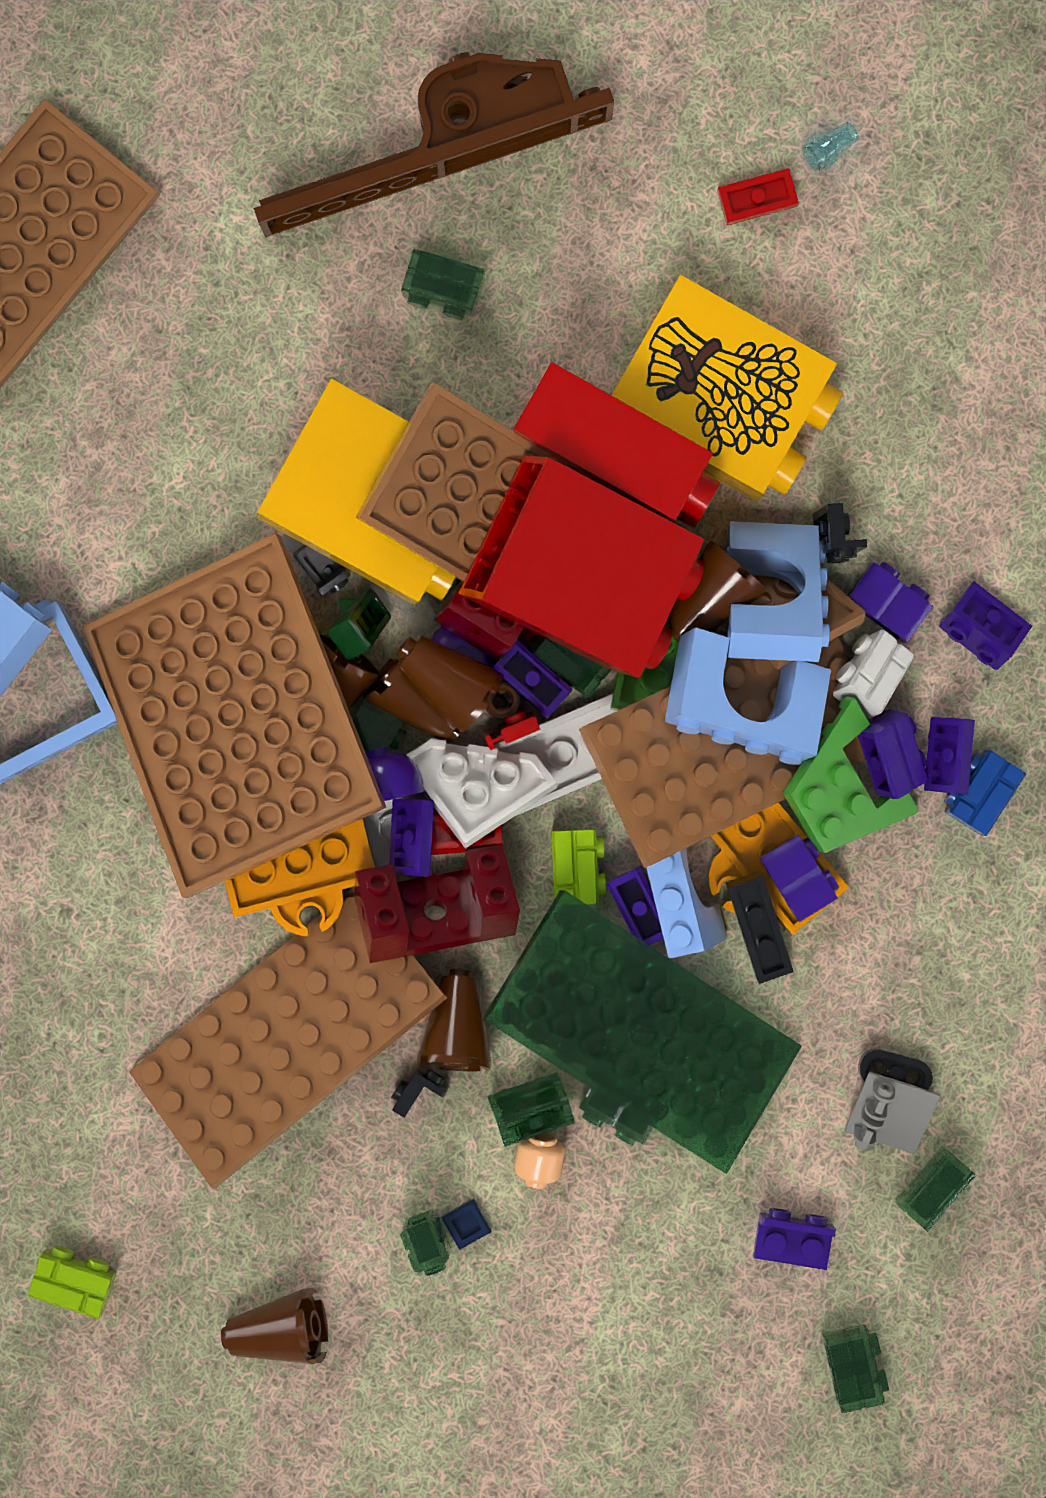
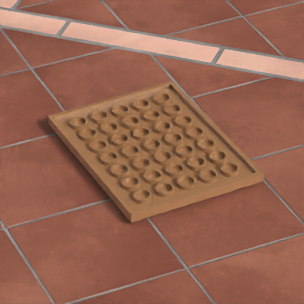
M277 533L82 626L182 898L188 899L387 808L281 536Z

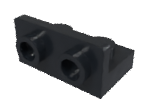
M843 503L827 504L813 514V525L819 526V541H822V551L827 558V563L849 562V558L857 557L858 552L867 548V539L845 540V535H849L850 519L848 513L843 512Z

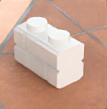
M885 630L861 636L852 648V651L855 653L852 661L842 666L836 675V680L839 683L833 691V696L840 702L846 696L855 698L867 719L883 712L914 658V654L902 644H897V640Z

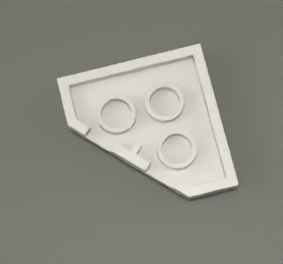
M432 738L407 754L419 768L424 783L422 784L424 795L428 800L434 801V808L465 849L557 789L556 780L535 754L520 752V755L498 752L497 748L490 750L489 747L468 744V747L447 744L445 740Z

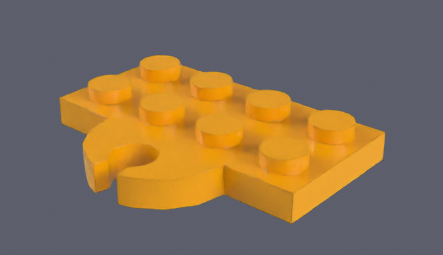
M779 802L710 836L720 848V851L712 859L707 874L709 890L712 896L720 892L724 881L737 879L761 870L776 917L791 935H794L827 907H823L801 922H798L759 857L795 835H799L802 840L807 838ZM818 851L820 856L814 860L821 872L828 869L836 880L839 888L834 892L838 898L850 887ZM731 900L725 901L721 906L727 911L735 913Z
M364 819L358 820L225 881L233 917L270 908L276 922L286 931L300 936H309V928L302 922L301 912L306 906H315L322 914L319 925L321 931L324 932L329 929L339 918L344 905L343 889L355 886V871L376 867Z

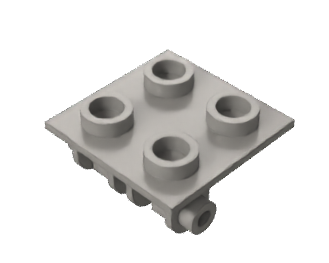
M869 1071L846 1125L845 1132L854 1135L855 1146L860 1150L866 1151L878 1142L915 1154L940 1098V1094Z

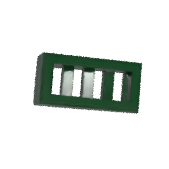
M369 588L335 621L329 629L328 635L344 657L351 660L371 648L391 619V614L373 589Z

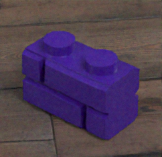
M518 640L492 667L504 675L503 680L511 684L522 697L547 719L573 691L572 688L562 679H559L553 671Z
M888 709L872 717V720H868L870 725L858 735V739L876 794L891 799H900L911 792V789H916L928 781L924 768L927 765V760L924 753L918 748L914 735L917 728L913 719L908 716V713Z
M642 865L606 883L640 950L664 939L651 884L648 882V877Z

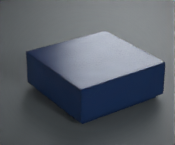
M474 1198L441 1216L459 1250L492 1232Z

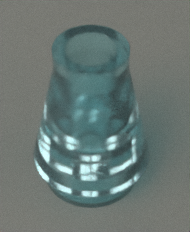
M846 122L839 127L808 138L807 144L802 147V153L806 162L813 170L817 172L822 169L828 170L851 145L859 140V136L854 126Z

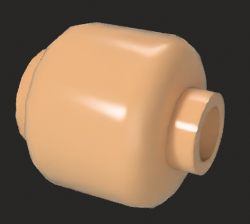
M544 1130L531 1131L527 1136L522 1137L517 1144L514 1164L515 1173L518 1177L525 1180L527 1186L536 1189L545 1188L547 1184L559 1180L563 1169L565 1148L554 1133Z

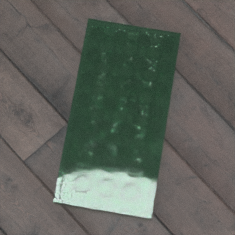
M565 890L559 891L482 1018L486 1023L725 1174L728 1173L802 1047Z

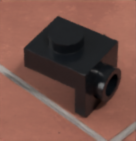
M306 545L293 552V557L315 583L316 591L320 596L327 592L331 594L336 593L348 583V577L350 576L348 568Z
M426 1068L424 1073L416 1069L409 1082L402 1079L393 1092L391 1098L396 1103L392 1111L405 1118L424 1087L444 1098L448 1091V1088L443 1085L445 1078L429 1068Z

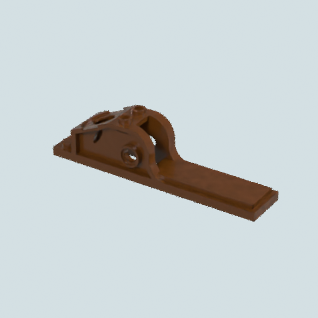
M469 52L454 55L448 60L449 63L431 71L419 88L418 109L423 136L418 147L259 200L261 206L254 208L258 223L266 238L611 121L614 109V99L610 88L600 90L599 87H592L578 94L579 98L574 99L560 60L536 58V62L503 59V55L477 53L470 56ZM528 73L532 74L531 76H521ZM511 84L514 88L507 89L506 85ZM457 118L466 119V121L462 123L453 122V120Z

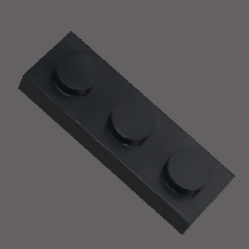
M761 870L725 882L758 983L761 984L793 973L790 958Z

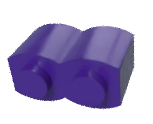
M875 562L871 563L847 596L865 612L866 617L874 621L900 642L906 643L934 607L927 601L930 595L915 584H911L910 587L904 585L897 579L900 573L885 562H882L880 565Z
M795 835L762 855L759 859L798 922H801L838 899L834 891L839 886L828 869L821 872L814 859L820 855L808 837L802 840L799 835Z

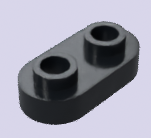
M871 1049L866 1051L858 1062V1072L864 1081L870 1071L871 1063L878 1060L883 1064V1069L878 1073L879 1075L910 1084L906 1081V1074L911 1070H915L918 1072L919 1078L911 1085L929 1090L932 1085V1072L928 1065L919 1059L882 1049Z

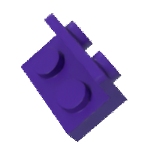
M973 581L951 612L939 624V627L953 641L962 644L975 654L982 663L989 665L994 670H998L1013 656L1032 628V625Z
M931 717L928 733L927 765L925 769L928 781L924 783V791L968 794L975 720Z
M415 799L392 800L389 865L393 864L395 874L430 876L434 801Z
M770 1208L769 1214L760 1212L753 1258L827 1270L831 1241L836 1233V1228L833 1224H828L827 1217L806 1214L805 1220L792 1218V1212L778 1208Z

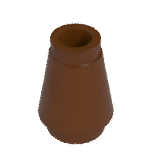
M502 682L496 694L490 690L488 691L490 694L486 700L488 706L485 710L491 716L504 719L517 711L520 704V696L511 684ZM493 698H503L505 701L504 708L499 707L496 709L492 704Z

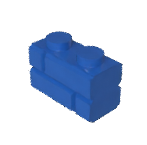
M984 750L981 755L976 752L971 757L968 794L948 793L944 800L948 804L945 813L977 834L987 836L1026 776V773L993 751Z

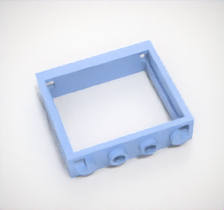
M47 599L34 606L45 614L41 620L45 623L53 618L101 712L1 763L0 784L118 724L101 677L63 604L57 601L51 603L50 599Z

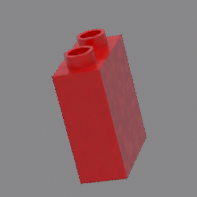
M553 362L550 363L513 428V432L580 474L673 523L677 519L695 529L722 482L704 472L713 455L711 451Z
M523 455L458 594L612 671L640 678L644 668L646 667L651 670L657 667L669 649L672 631L664 625L676 599L681 601L688 599L701 581L704 572V562L697 558V555L705 539L550 457Z

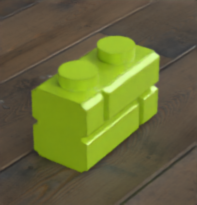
M596 829L551 831L554 905L599 904V896H606L605 873L598 874L597 859H604V837H596Z
M53 1246L52 1250L46 1249L39 1258L28 1296L99 1319L105 1310L117 1271L109 1269L110 1263L102 1259L89 1257L87 1262L74 1258L75 1252L65 1247Z

